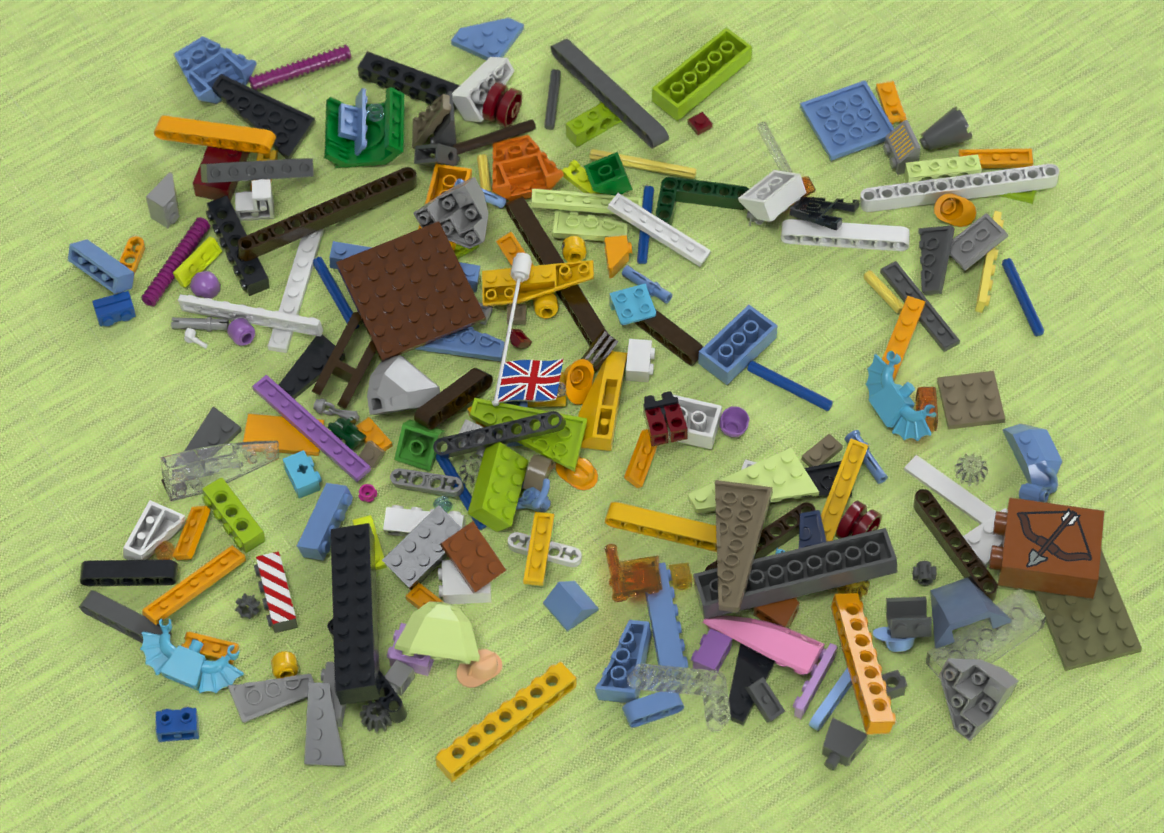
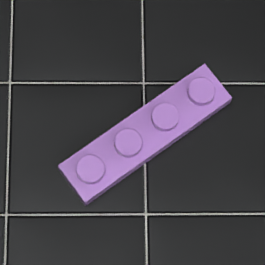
M830 643L827 649L824 648L819 657L821 660L819 665H814L810 674L812 676L810 681L806 680L803 685L801 698L797 697L793 704L795 717L803 718L836 657L838 646Z

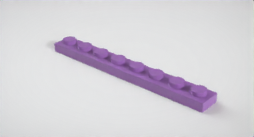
M265 375L252 386L254 392L356 482L360 481L371 471V467L269 376Z

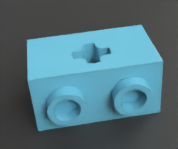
M303 450L283 458L284 469L299 499L320 491L319 483L322 480L319 472H314L312 468L314 463L311 456L307 457Z

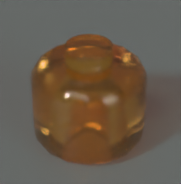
M163 541L155 549L157 560L174 559L173 553L175 549L173 544Z

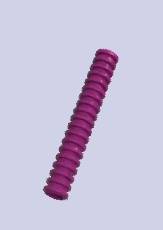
M345 44L343 47L339 46L338 49L333 48L332 51H324L322 54L318 53L317 56L312 55V58L307 57L306 60L303 58L302 61L291 62V65L286 64L285 67L282 65L281 68L276 67L275 70L271 69L270 72L265 71L264 74L260 73V75L256 74L254 77L250 76L249 83L252 89L262 90V87L267 88L268 85L271 87L273 84H278V82L282 83L283 80L293 79L294 76L297 78L299 75L303 76L304 73L309 74V71L314 72L315 69L318 71L320 68L324 69L325 66L330 67V64L335 65L336 62L341 63V61L344 62L346 59L350 60L351 52Z
M202 217L196 218L177 245L178 247L174 249L147 290L142 294L141 299L146 305L152 307L156 305V302L159 301V298L166 291L165 289L174 280L173 272L198 246L211 227L206 219Z

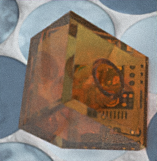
M659 555L620 561L619 575L623 596L635 597L640 593L655 594L659 590H663Z

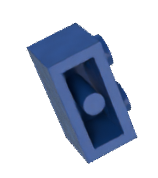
M184 707L179 710L163 709L156 711V735L158 742L199 739L197 709Z

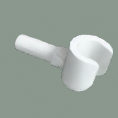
M191 328L186 329L184 339L187 343L194 342L205 349L208 347L206 343L195 337V330Z

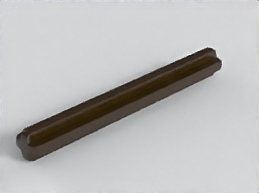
M530 119L454 144L452 147L456 148L457 155L535 130L536 124L534 120Z

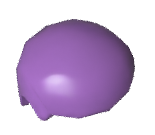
M209 271L196 273L190 283V288L195 296L210 299L219 293L221 287L217 277Z
M731 406L722 413L719 425L725 435L740 437L747 430L750 418L744 409Z

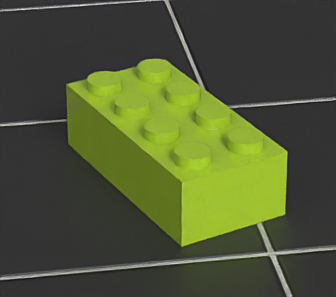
M501 442L486 447L467 514L495 532L511 527L529 460Z

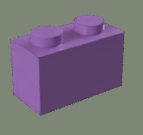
M710 628L708 634L702 636L701 646L699 650L694 651L691 661H693V670L715 679L732 648V638Z

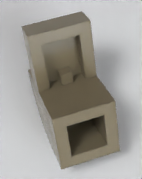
M534 454L526 471L523 489L534 487L541 492L543 480L549 478V474L555 468L556 462L543 455Z

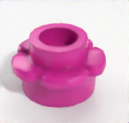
M371 484L362 485L358 491V497L361 501L372 502L377 497V490Z

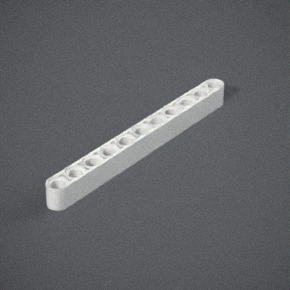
M1044 164L871 187L862 190L860 207L865 212L934 204L939 197L948 193L972 199L1053 188L1058 183L1059 168L1054 164Z

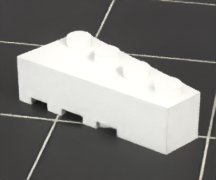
M490 57L452 93L453 102L464 121H483L482 110L489 90L496 82L506 85L515 71L508 58Z

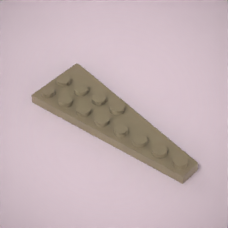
M715 480L718 601L720 611L735 613L740 611L773 493L772 487Z

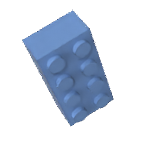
M748 305L699 351L698 364L728 385L777 338L778 325Z

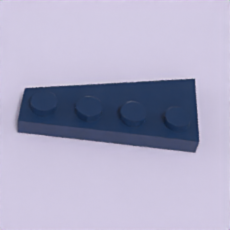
M820 510L800 513L799 548L827 542Z

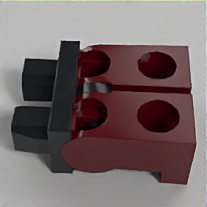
M671 391L661 394L662 400L655 401L652 395L644 397L643 415L648 428L651 447L667 444L668 432L670 442L688 439V428L678 398L674 397Z

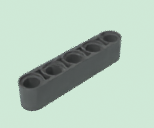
M94 590L88 593L79 606L80 610L86 615L143 643V635L141 634L143 631L158 635L163 634L159 624H153L145 616Z

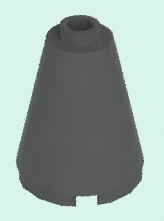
M954 107L921 134L922 138L919 140L924 149L933 150L968 141L973 137L972 132H967L969 125L960 109L957 110V107Z

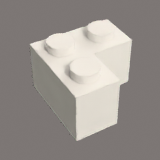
M270 179L252 181V192L235 193L236 214L240 221L274 219V200Z

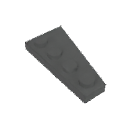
M952 225L919 228V235L921 237V241H919L921 249L920 263L922 264L921 284L922 292L925 295L942 294L955 230Z

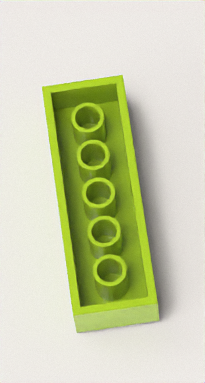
M725 27L652 87V102L679 121L752 60V46Z

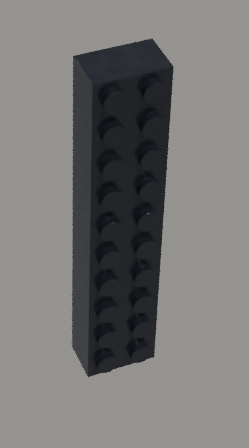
M369 523L331 529L335 693L340 705L381 699L374 535Z

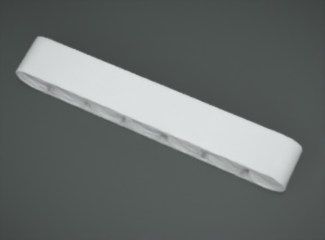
M787 219L782 222L781 241L786 244L905 251L909 248L910 231L902 226L842 223L838 230H833L805 220Z

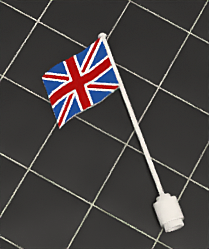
M517 253L516 257L513 258L510 275L517 282L495 397L492 401L493 406H498L499 403L546 402L556 400L563 359L505 362L520 282L528 280L532 261L530 255L526 253Z

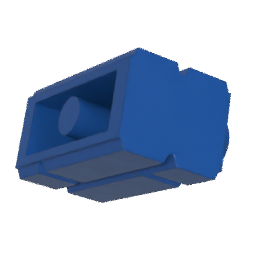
M129 291L92 301L100 327H108L115 322L129 321L136 317Z

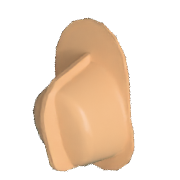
M480 649L478 650L479 661H471L470 664H459L456 674L458 681L463 686L473 688L497 676L502 669V661L494 651Z

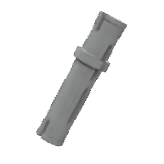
M172 317L173 322H171L172 329L191 328L207 330V332L212 330L227 331V326H229V319H212V317Z

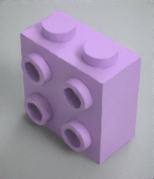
M401 623L399 630H395L393 647L388 649L387 658H389L390 667H392L397 659L412 667L414 673L429 676L434 659H431L428 655L414 654V656L403 655L401 650L394 649L398 638L406 624Z

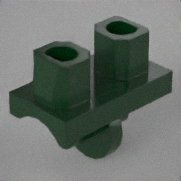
M353 417L347 420L345 418H338L334 423L330 422L327 428L340 440L344 439L345 444L352 451L357 448L359 443L366 439V435L355 426L356 419Z

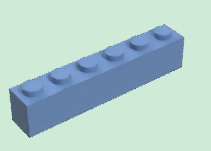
M664 562L659 563V565L656 564V569H660V572H657V579H661L662 583L644 586L661 680L684 677L685 669L688 668L687 656L683 657L682 651H685L684 640L679 638V633H682L680 621L676 622L675 617L678 616L677 604H673L672 601L675 598L674 587L669 585V581H672L671 571L666 569ZM652 564L648 565V567L644 565V572L646 574L642 575V577L645 576L642 580H656L653 578V573L645 570H652Z

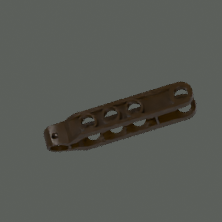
M354 312L311 391L320 396L331 374L348 382V385L337 406L346 409L376 352L371 340L356 369L339 360L355 328L363 323L358 312Z

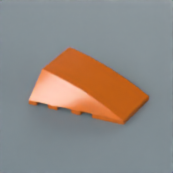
M529 135L493 143L492 191L509 201L521 196L525 199L531 198L532 189L551 190L564 175L562 170H558L556 164L547 158V154L540 151L539 146Z

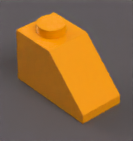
M627 235L605 237V254L609 278H613L629 261L632 245L631 242L627 241Z

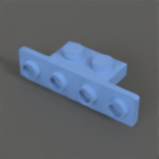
M364 88L356 96L355 107L343 103L339 106L338 136L355 141V155H359L367 146V140L365 139L367 125H365V120L368 114L366 110L368 97Z

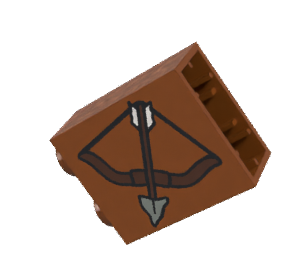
M1009 498L1007 511H996L993 535L1003 536L1002 546L992 545L989 569L999 570L998 585L1093 599L1099 578L1105 511Z

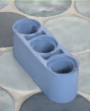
M669 688L630 701L622 709L629 726L638 727L679 713L684 709V705L677 689Z

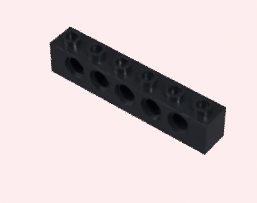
M368 51L357 66L358 76L362 80L375 83L380 87H392L404 93V95L423 101L428 105H433V102L442 94L447 95L450 91L453 93L460 86ZM453 102L454 113H455L456 110H457V107L455 106V104H454V102Z
M226 195L208 202V210L205 211L209 222L213 221L214 223L212 225L216 235L219 234L220 236L219 242L222 249L226 248L227 250L226 256L229 263L233 262L234 264L232 268L236 277L240 276L241 280L239 282L242 290H246L248 295L251 296L269 289V280L259 258L244 261L238 256V241L247 234L228 196Z

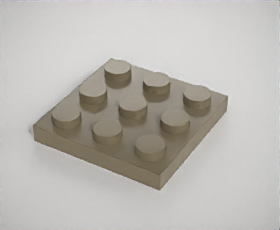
M994 371L937 378L948 430L1005 423V415Z

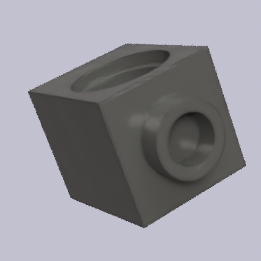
M898 670L881 675L882 679L886 682V693L890 699L905 695L907 682ZM888 684H894L896 687H889Z

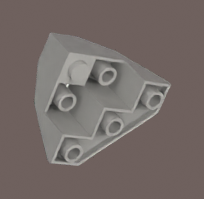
M475 177L440 194L413 213L421 228L439 221L449 241L468 249L485 241L488 209L484 192Z
M394 356L380 362L370 376L367 393L370 415H383L409 409H418L439 394L440 387L403 356Z
M948 659L939 674L953 727L969 741L998 713L1019 682L1005 669L980 659Z

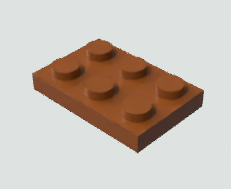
M473 521L440 543L473 593L506 571Z

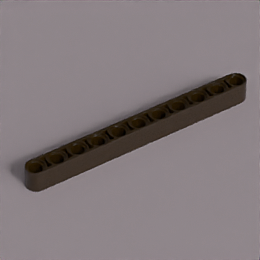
M411 167L402 168L248 234L238 241V256L244 261L252 260L412 191L416 187V171Z
M521 196L505 203L508 215L538 264L564 263L525 198ZM578 284L556 291L590 347L601 331H606L602 322ZM605 337L602 340V342L599 344L596 350L602 345V343L605 341L607 337Z

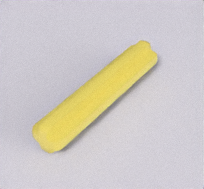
M479 154L477 162L481 188L491 192L487 156Z
M871 270L867 271L863 278L899 314L904 304Z

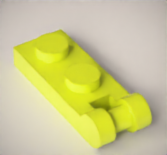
M572 160L567 168L564 167L562 169L563 177L583 193L607 195L593 191L586 170L576 160Z

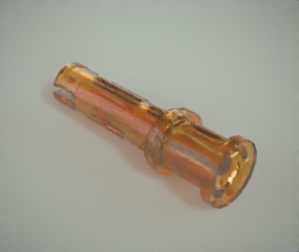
M608 544L604 550L611 576L609 585L613 591L612 599L615 602H622L627 600L630 595L624 589L617 546L615 544Z

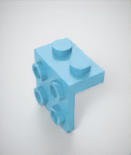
M646 284L610 293L609 305L611 311H616L621 325L631 324L656 316V310Z

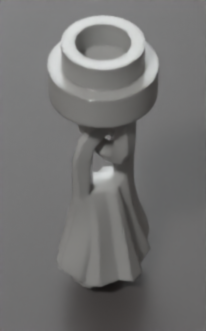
M316 399L313 409L316 410V413L327 415L334 413L346 420L350 417L355 418L356 422L359 420L357 411L336 409L326 399ZM326 406L331 407L328 409L329 411L325 410Z

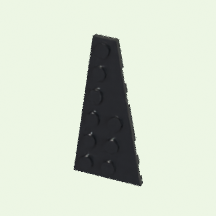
M220 74L212 85L213 92L252 128L273 132L276 135L273 147L286 159H291L315 123V117L225 75Z

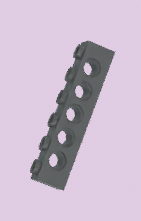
M313 158L200 164L202 183L314 177Z

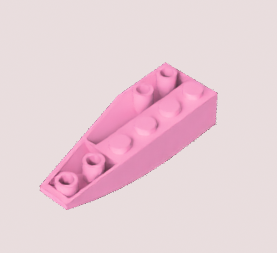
M720 615L703 620V623L708 625V628L719 631L775 660L776 664L783 667L789 666L793 668L794 672L802 675L811 672L815 664L818 665L820 654L825 646L824 643L789 628L757 619Z

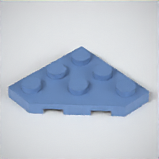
M505 18L463 27L452 38L451 45L484 60H488L490 57L503 58L524 30V24L511 18Z

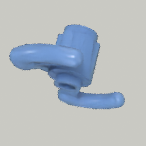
M1049 467L1045 469V473L1050 477V484H1023L1019 490V498L1047 502L1049 494L1055 493L1058 488V479L1055 471Z
M547 478L543 480L541 492L534 487L526 489L522 497L518 499L516 510L528 508L536 512H546L551 504L547 496L550 480Z

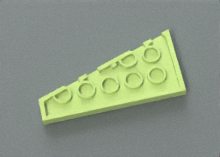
M792 448L720 479V481L772 487L773 493L770 503L779 502L786 498L794 497V499H800L802 496L812 495V497L819 496L818 489ZM715 482L688 494V499L696 513L716 511Z

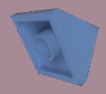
M575 581L558 582L543 602L545 607L567 632L599 610Z

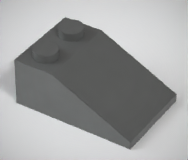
M452 91L447 93L450 96V113L446 114L442 123L438 124L435 128L434 137H430L431 144H442L449 147L456 144Z

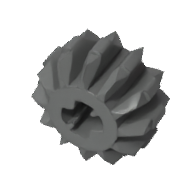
M370 700L368 705L362 706V711L360 712L361 723L363 726H367L368 731L374 728L375 732L378 733L380 728L386 731V726L392 725V721L377 700L375 702Z

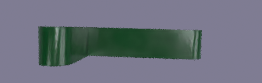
M666 177L661 182L656 217L672 226L676 202L745 210L746 208L739 202L738 198L747 192L749 188L740 185Z

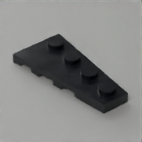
M323 334L321 337L316 336L279 383V386L293 399H296L317 382L335 345ZM342 353L340 361L345 359L344 353Z
M842 461L804 468L819 491V496L814 497H828Z
M740 643L725 718L744 726L755 704L746 688L762 677L767 681L776 663L775 660Z

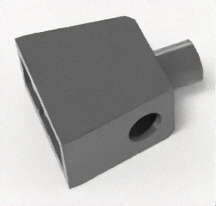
M442 144L415 146L414 164L435 167V164L449 166L459 164L460 157L457 155L456 148ZM432 153L435 154V158L430 157Z
M832 718L822 749V755L827 757L824 765L831 770H835L838 763L849 766L866 745L868 734Z

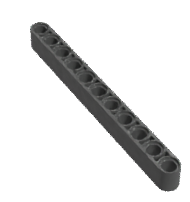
M566 38L550 47L554 58L650 148H655L669 140L666 129L569 39Z

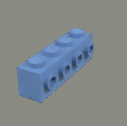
M88 239L69 245L68 261L111 292L116 294L132 289L134 272Z
M326 483L297 544V548L303 557L324 560L326 554L330 551L331 529L339 528L345 518L348 507L352 503L353 496L347 486Z

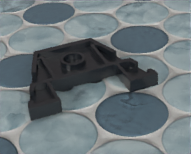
M801 197L790 208V216L838 230L842 226L843 218L829 215L835 209L855 212L859 208L860 200L853 199V203L844 202V199L838 198L834 202L825 201L826 198Z

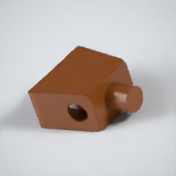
M795 597L754 607L753 615L761 621L789 628L799 611V601Z

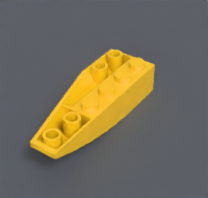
M593 260L531 266L529 279L520 282L517 303L594 279ZM511 268L482 271L483 307L513 303L517 281L510 275Z
M611 351L603 362L578 414V417L587 418V426L581 448L612 450L628 353Z

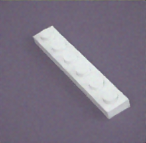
M617 193L608 204V210L699 267L710 255L711 250L621 194Z

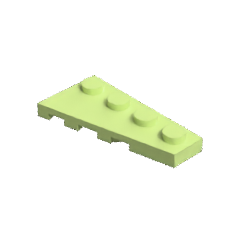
M555 210L553 238L566 239L570 236H578L583 240L605 241V237L627 235L628 224L609 219L599 220L593 215L586 217L578 215L577 211Z

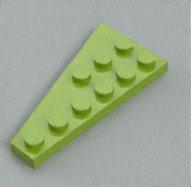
M474 398L470 418L488 427L549 411L506 403H499L498 406H493L492 401ZM561 414L566 420L563 430L516 441L575 472L587 426V418ZM555 417L552 419V426L558 424L559 417ZM540 421L533 424V430L540 428ZM517 426L515 428V435L522 431V427Z

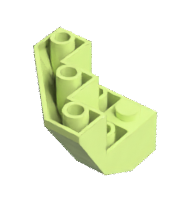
M428 602L415 611L394 648L401 650L403 655H428L431 659L442 660V658L459 660V663L470 664L471 661H479L480 659L471 621L458 606L445 602Z

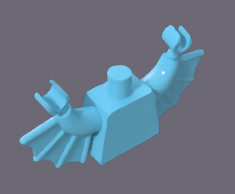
M889 351L887 353V360L890 362L886 364L877 354H874L873 363L867 368L869 373L866 382L869 390L868 400L886 427L894 428L892 433L899 434L903 440L913 438L919 441L925 435L931 436L932 433L925 418L926 416L936 417L937 413H929L930 409L935 408V406L929 404L925 406L924 410L915 411L913 409L914 402L910 398V395L915 391L914 386L909 382H906L903 386L894 383V365L901 362V357L898 354L895 355L893 351Z
M160 619L159 625L163 632L161 635L144 631L141 633L143 635V644L140 650L145 653V664L151 666L157 676L161 673L163 677L192 688L199 693L206 691L217 693L220 689L233 685L237 678L244 675L242 671L228 662L229 660H236L239 656V651L236 654L230 653L235 645L228 647L225 657L222 656L216 661H207L206 657L200 654L204 645L202 642L193 639L189 648L180 645L176 648L171 643L169 632L173 627L170 619L169 624L166 626L163 625V621Z

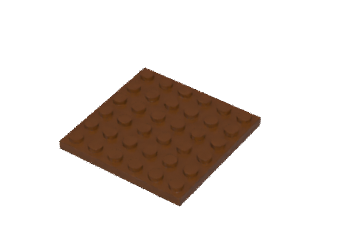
M439 221L336 262L339 273L381 362L468 328L486 319Z

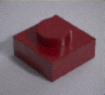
M703 111L688 119V125L697 136L713 128V123Z
M511 329V344L517 348H528L532 341L520 329Z

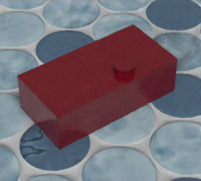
M207 146L201 164L247 161L250 152ZM201 165L193 181L195 196L216 200L227 195L230 202L238 184V181L202 183Z

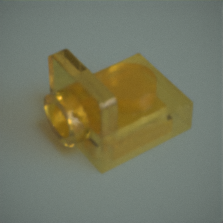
M689 563L669 565L672 578L671 584L674 589L684 590L692 587Z

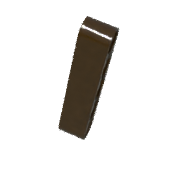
M656 310L655 317L634 322V324L686 364L692 366L699 360V351L703 348V345L658 310Z
M478 368L471 369L418 408L414 415L415 422L430 430L435 429L474 400V398H477L489 389L493 382L492 375Z

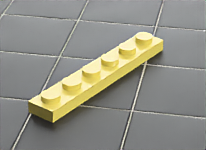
M994 211L992 219L999 226L1003 227L1004 220H1001L1002 212ZM996 247L985 254L975 307L977 312L982 313L984 307L989 305L990 295L987 294L988 291H991L993 280H990V277L994 275L996 265H993V260L996 261L998 256Z

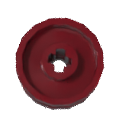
M496 82L485 98L482 110L483 119L490 122L497 120V124L505 128L511 126L520 111L523 99L522 92L515 88L508 90L507 85Z
M857 500L845 512L837 527L835 536L841 539L877 530L881 523L882 515L873 509L867 511V506Z

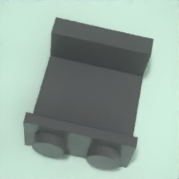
M926 597L886 598V619L891 638L931 637L932 618L926 615Z

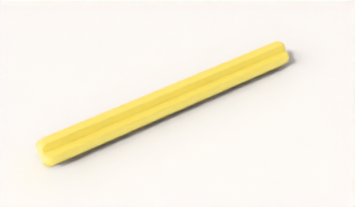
M592 149L589 157L591 160L596 161L613 153ZM619 154L623 166L694 179L696 176L695 168Z

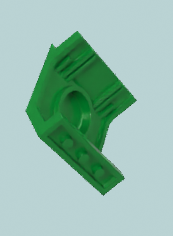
M389 87L386 90L385 102L366 104L368 114L365 120V125H367L365 139L367 140V146L359 155H355L354 140L338 136L339 106L343 102L332 97L326 100L324 158L335 163V168L387 165L403 153L404 93Z

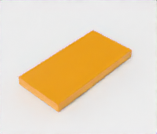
M248 414L242 445L243 450L296 454L304 450L306 455L319 456L320 449L283 416ZM317 419L324 425V420Z

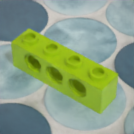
M601 102L567 122L566 137L578 148L622 121Z
M223 477L202 488L204 494L202 497L203 502L206 506H211L214 517L217 521L221 520L223 522L224 530L228 535L232 534L234 537L233 541L238 548H242L247 553L265 542L264 531Z

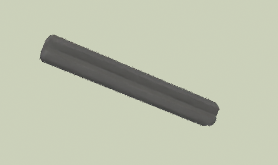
M558 69L551 70L544 124L547 130H553L555 125L561 71Z

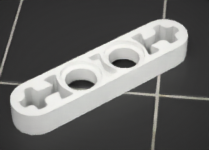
M519 532L510 534L508 537L509 549L519 554L528 555L531 536ZM516 540H520V543L514 545L513 542H516ZM553 541L550 542L549 551L557 549L559 554L556 556L548 554L547 561L568 567L580 565L582 554L579 549ZM572 555H576V558L570 560V557H572Z

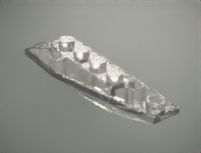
M252 441L214 445L161 457L162 476L169 500L175 501L203 494L202 488L223 477L226 483H229L278 460L279 442Z

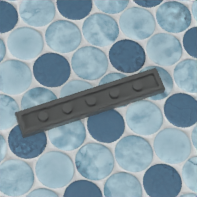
M897 261L881 268L880 273L904 303L907 296L925 301L919 322L943 352L960 343L958 337Z

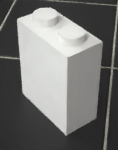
M442 560V568H438V578L442 580V585H439V597H443L445 603L491 602L490 582L473 593L452 561Z

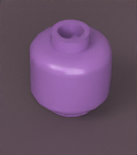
M237 318L229 324L227 333L235 344L244 346L251 343L254 339L255 329L248 320Z

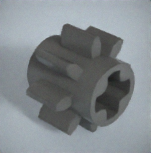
M929 561L918 562L916 567H913V580H918L920 585L931 584L933 579H936V566L931 567V562Z
M244 593L242 599L238 598L235 603L238 606L235 611L239 612L241 618L248 617L251 619L253 614L257 615L260 611L257 608L260 601L254 598V594L247 596Z

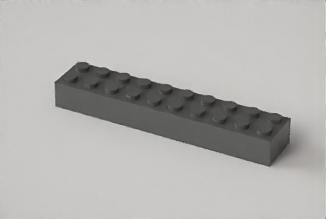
M878 529L754 559L740 611L897 573V558L887 529ZM718 568L693 574L694 587L704 619L733 613L719 610Z

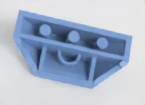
M1018 424L1003 429V433L1027 482L1035 485L1050 484V477L1045 473V469L1049 467L1057 475L1062 459L1048 431L1025 424Z

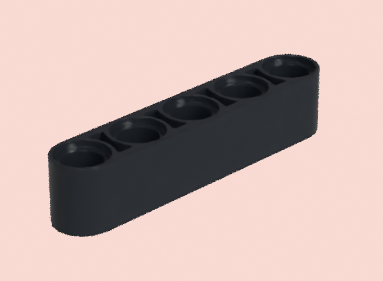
M173 560L84 561L81 563L80 583L84 586L174 585L177 580L178 564Z

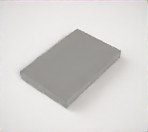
M986 213L952 240L949 256L965 271L1006 239L1008 234Z

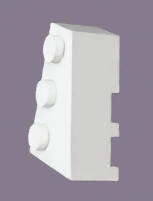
M150 500L123 548V558L127 560H148L184 527L185 515Z

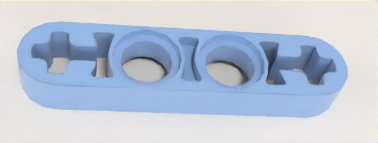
M848 667L813 715L809 726L816 731L823 727L852 686Z

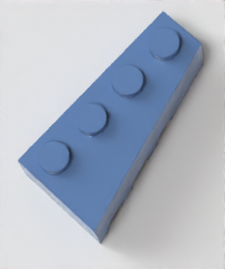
M628 621L619 639V644L616 650L613 651L611 660L607 668L605 667L602 678L595 688L598 700L628 703L639 699L652 635L649 622Z

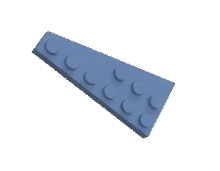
M470 326L418 347L416 350L501 362L505 342L486 333L477 332Z

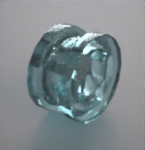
M375 103L368 106V118L371 121H379L384 117L382 105Z
M441 496L433 502L434 508L439 505L446 513L453 506L448 496Z

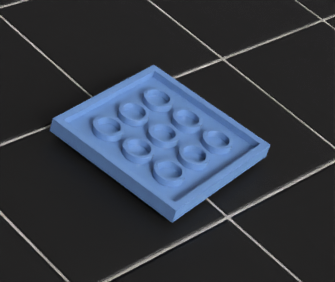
M865 80L800 103L801 111L831 161L885 142L886 135L894 130V127Z

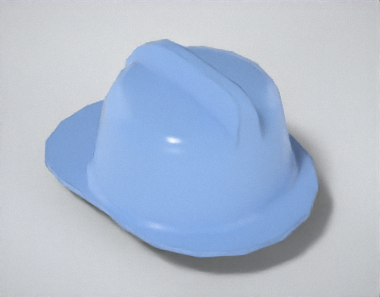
M889 627L876 628L872 633L877 639L885 641L887 648L893 652L911 649L916 638H891Z

